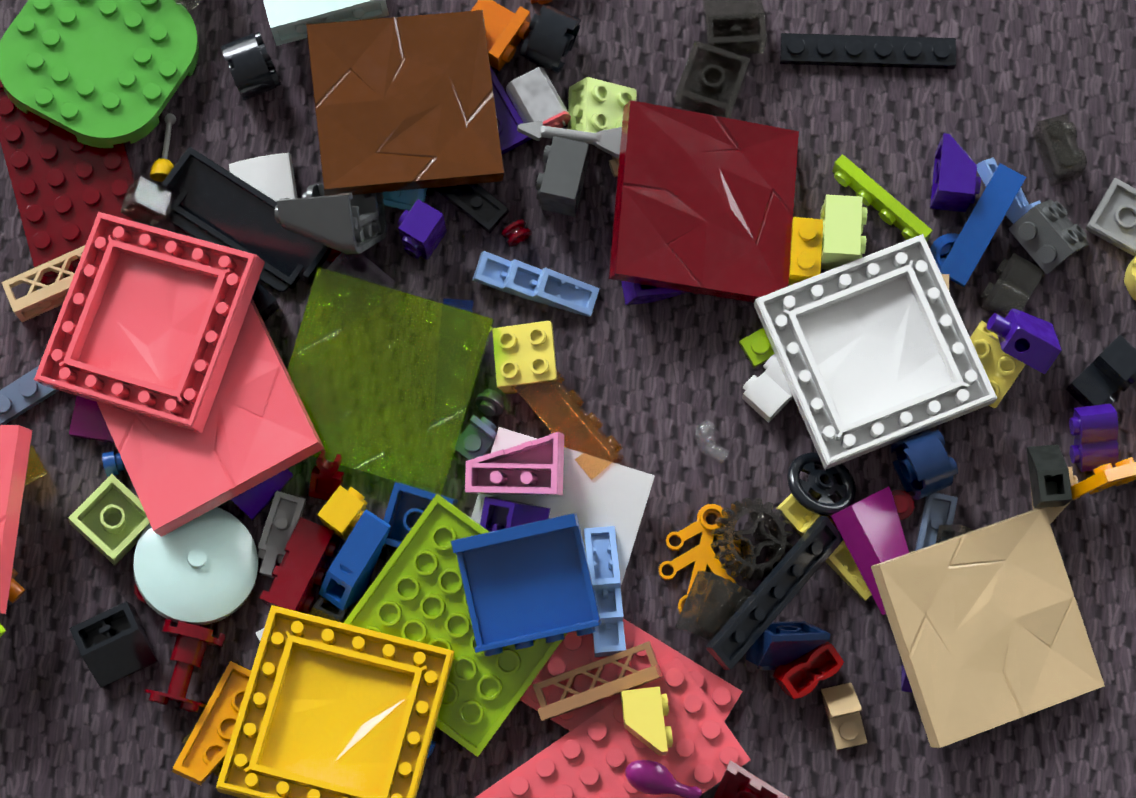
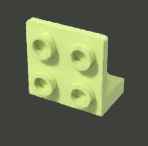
M590 77L569 87L568 112L571 119L568 122V129L597 133L602 130L622 127L624 106L630 100L636 101V89Z

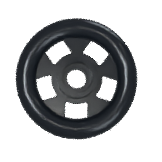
M817 452L802 454L791 463L787 474L788 486L794 498L807 510L818 515L831 516L854 503L856 485L851 473L842 463L826 470H815L814 464L822 465ZM801 471L809 474L807 482L800 479ZM833 476H838L843 485L838 486ZM807 492H809L813 497L819 499V501H816L813 498H811L807 494ZM834 493L841 499L837 503H833L829 498Z

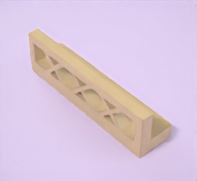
M85 245L1 282L12 310L21 322H25L63 305L75 274L67 270L71 261L81 258ZM49 271L59 273L55 283L50 285L40 283L44 273ZM22 283L31 285L27 295L19 299L15 298L12 291L13 287Z

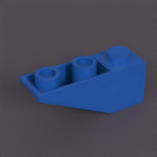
M366 509L329 567L319 595L342 611L362 598L391 525Z

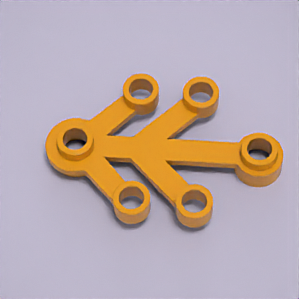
M716 504L703 506L697 514L696 522L679 532H671L666 537L668 549L678 551L683 547L684 541L702 533L699 545L672 561L662 562L658 570L659 576L661 575L662 579L671 580L678 571L695 562L687 595H684L678 603L679 614L687 620L696 619L702 612L703 603L699 595L707 565L718 582V590L721 594L731 595L735 592L737 586L735 579L727 574L711 548L715 535L726 552L725 560L729 565L737 566L743 561V551L735 546L725 529L727 514L721 506ZM710 514L715 515L718 519L714 525H710L706 521V517ZM672 536H677L680 538L681 543L675 547L669 543V539ZM731 551H737L740 554L738 561L734 562L729 559ZM666 565L673 568V574L670 576H665L662 573V568ZM728 580L732 582L733 588L730 591L723 590L721 586L723 581ZM686 603H694L696 610L693 613H687L684 609Z

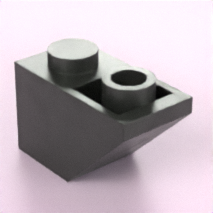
M1059 445L1027 447L1034 508L1059 507L1068 504L1072 500L1069 469Z

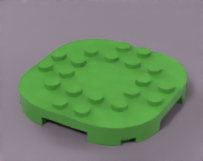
M28 0L1 38L0 80L6 95L17 108L26 114L30 111L76 136L78 142L97 148H114L113 145L128 141L132 144L147 136L159 124L161 112L185 77H191L199 57L196 26L190 13L177 0Z

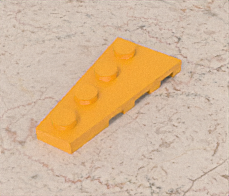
M1133 457L1117 462L1114 468L1111 463L1093 469L1095 475L1071 486L1072 500L1078 499L1087 493L1091 495L1114 485L1117 487L1136 480V462H1134Z

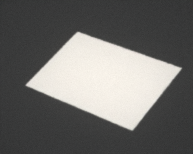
M498 427L491 453L502 449L505 450L527 441H533L537 438ZM564 447L563 496L478 494L471 518L480 524L485 497H496L551 508L549 519L577 513L584 548V528L615 526L622 585L655 475Z

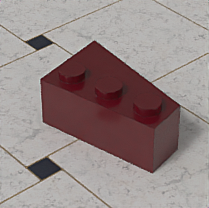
M300 517L284 549L286 553L280 566L276 565L272 572V576L275 578L269 592L263 590L260 599L268 607L273 605L309 614L315 602V597H312L316 585H322L327 573V569L324 568L328 557H334L339 546V541L336 540L338 536L336 532Z

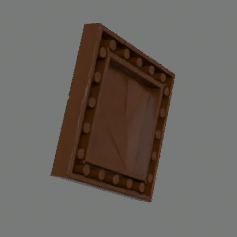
M483 10L306 24L325 196L341 193L359 195L503 181L504 169Z

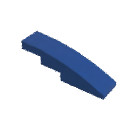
M999 163L940 268L941 274H949L951 281L965 287L1024 183L1025 176Z

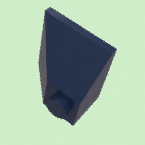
M805 621L772 622L746 652V660L757 665V669L775 670L776 665H788L829 641L830 633Z

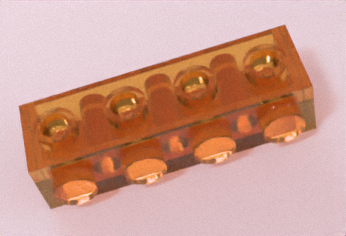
M558 370L557 380L515 387L552 433L560 432L564 434L565 448L583 453L574 460L591 480L612 462L618 464L625 458L620 453V450L623 449L621 444L613 435L607 437L600 429L603 423L593 412L587 414L581 406L584 403L583 399L575 390L568 391L562 384L565 378Z

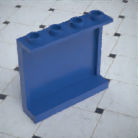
M577 513L451 541L453 553L457 555L477 645L475 653L484 651L485 656L503 653L502 647L513 644L515 645V650L534 646L533 640L545 638L546 643L565 639L564 633L576 631L577 636L594 633L595 626L601 624Z

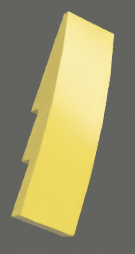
M792 493L776 507L801 537L822 516L804 508L794 498ZM827 516L830 519V521L834 524V526L837 528L834 521L829 516ZM843 540L825 562L866 601L872 594Z

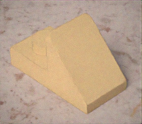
M852 683L821 689L836 750L867 744L860 715L862 707Z

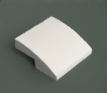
M290 153L260 156L229 164L230 173L277 202V200L283 198H297L292 156Z

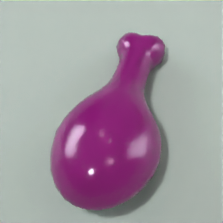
M637 760L631 762L626 767L625 776L628 782L642 793L650 795L675 794L684 798H699L702 795L700 788L697 786L690 787L678 782L670 771L658 762Z

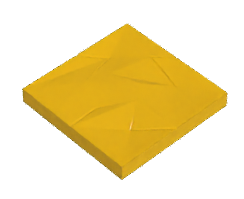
M271 605L217 781V791L239 798H416L452 668L454 651Z

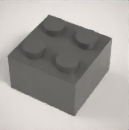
M553 136L551 146L546 145L544 150V173L539 172L536 190L538 191L536 199L541 201V210L576 217L589 164V143Z

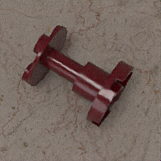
M165 619L162 632L176 637L170 658L176 664L167 693L145 689V693L150 694L149 701L167 705L168 700L181 703L179 709L198 713L199 707L205 708L206 704L186 699L194 667L201 668L207 645L222 648L226 635L220 633L219 638L212 637L213 630L180 621H178L177 627L170 626V619Z

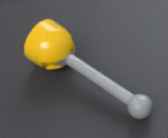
M172 113L167 114L164 118L166 131L162 158L156 160L151 167L150 178L157 182H163L174 168L171 161L168 160L172 125L176 122V117Z

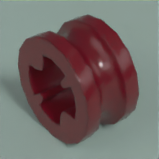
M523 219L513 222L502 231V236L509 239L507 242L509 247L516 246L532 234L529 228H525L526 222Z

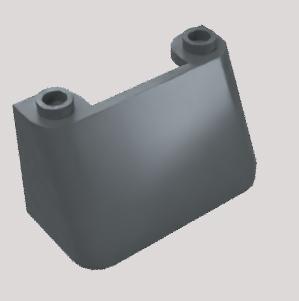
M323 183L310 185L307 188V192L303 193L302 198H283L277 200V205L275 206L276 222L281 223L283 229L344 254H360L385 239L387 234L383 192L359 195L341 193L325 196Z

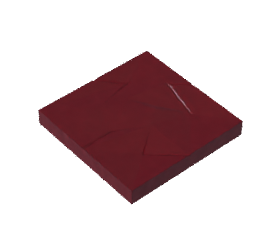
M630 100L623 109L609 279L753 303L759 297L788 287L799 131Z

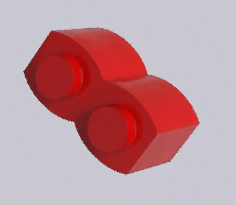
M825 642L790 664L780 665L775 670L773 677L785 694L793 699H797L809 694L817 686L819 680L830 678L836 674L844 661L834 646L829 642Z

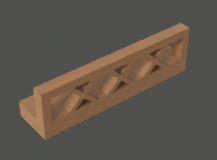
M648 641L533 685L541 707L537 709L541 721H545L619 694L621 691H626L662 678L663 676L651 643ZM646 650L651 667L640 671L629 667L633 655ZM627 657L625 664L617 661ZM609 663L623 668L618 679L611 682L600 678L604 666ZM598 668L596 675L588 672L590 670ZM627 670L633 672L632 674L624 676ZM584 674L593 678L589 690L580 693L572 689L571 686L577 675ZM569 679L566 686L559 683L561 681ZM597 681L604 683L603 685L595 687ZM554 684L564 689L560 701L547 704L542 688ZM568 692L575 694L573 696L566 698Z

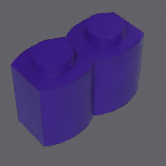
M1112 404L1074 408V417L1069 419L1071 435L1075 436L1074 445L1070 446L1072 463H1076L1081 472L1093 471V469L1111 463L1113 468L1116 467L1115 464L1119 460L1117 411Z

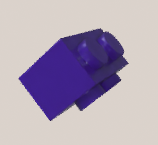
M417 199L410 211L405 210L398 221L403 246H405L404 251L416 259L422 256L428 260L447 232L443 214Z

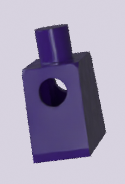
M1015 308L1011 309L1005 318L994 313L987 323V330L997 334L1001 349L1005 353L1043 374H1046L1062 351L1052 323Z

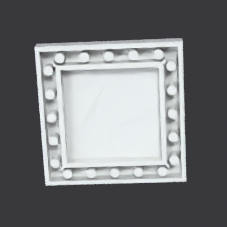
M923 234L755 299L754 307L825 470L991 405L997 399Z

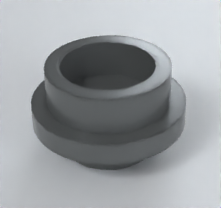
M485 389L475 399L480 412L487 416L501 415L505 409L504 397L495 390Z

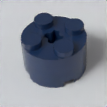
M926 429L891 445V453L896 452L897 460L892 462L895 472L907 493L910 491L915 493L912 497L915 500L951 486L953 476L958 474L957 464L952 457H948L944 448L945 441L939 430L930 431Z

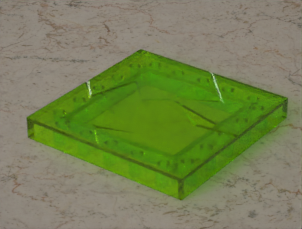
M318 267L287 371L325 448L323 450L326 451V460L334 462L336 455L341 454L342 462L340 465L440 495L443 494L495 319ZM321 451L313 454L312 456L318 458Z

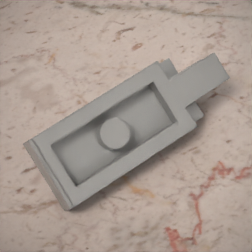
M279 491L275 492L258 545V558L263 559L259 571L262 576L274 578L272 572L275 566H278V563L281 564L286 553L284 549L300 517H302L306 499Z

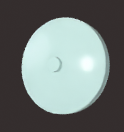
M218 507L162 537L155 533L149 524L141 534L135 549L133 564L135 582L146 603L164 618L176 623L180 621L193 625L215 623L236 612L251 594L258 572L256 545L247 528L235 516Z

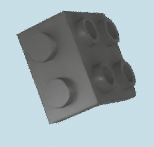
M1051 199L1032 207L1008 228L1046 274L1051 273L1072 254L1089 245L1085 239L1087 238L1085 231L1079 225H1073L1066 216L1068 213L1062 204Z

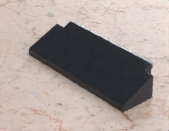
M190 146L162 182L166 194L175 199L170 206L172 210L170 219L174 225L197 239L258 255L265 261L259 279L279 292H285L289 287L293 289L299 279L312 286L332 250L330 247L283 229L281 223H277L275 219L276 201Z

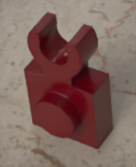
M321 450L316 460V465L311 472L309 496L328 501L338 487L343 485L344 472L337 471L342 462V456L337 454L334 462H330L325 458L326 451Z

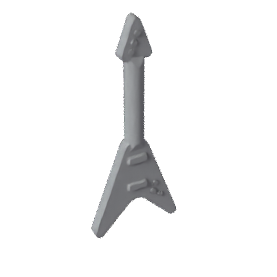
M542 121L519 124L517 127L518 132L536 141H540L541 137L553 139V136L595 145L598 149L618 159L620 156L622 127L602 130L597 133L543 126Z

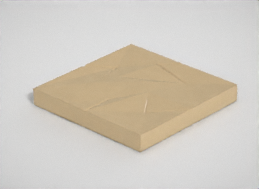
M1045 508L1034 509L871 566L931 747L942 748L1105 686Z

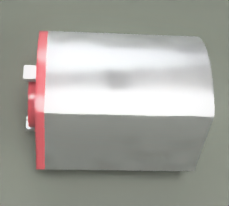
M538 67L510 81L507 85L506 92L523 123L542 121L543 126L562 128L570 121L571 116L544 68Z

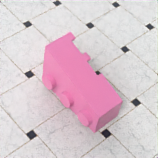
M555 432L549 434V436L527 441L505 450L502 449L466 461L465 492L471 494L563 496L564 434Z

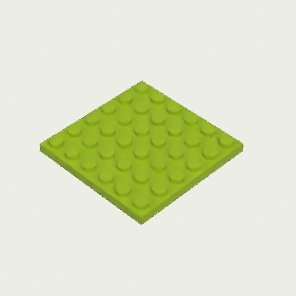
M436 494L344 623L453 650L454 660L436 727L478 757L562 640L546 643L545 638L533 640L534 646L515 650L514 644L502 647L503 653L485 656L484 651L475 653L477 645L456 553H453L451 541L490 531L445 498Z

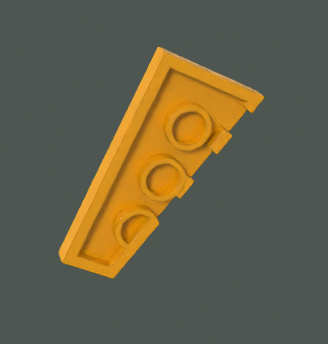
M232 661L229 662L172 768L173 773L201 786L225 759L251 670Z

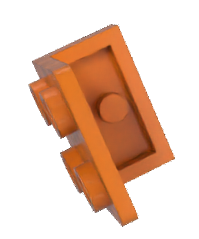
M478 0L471 11L483 10L490 66L500 71L504 64L510 62L513 58L516 47L521 39L524 40L531 31L529 29L531 22L530 11L520 6L516 13H513L493 0Z

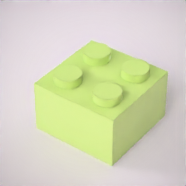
M826 195L820 212V219H823L821 269L831 270L860 259L862 254H865L866 236H861L867 222V207H862L863 197Z
M113 474L68 517L70 525L113 565H116L136 545L141 534L150 524L139 498Z

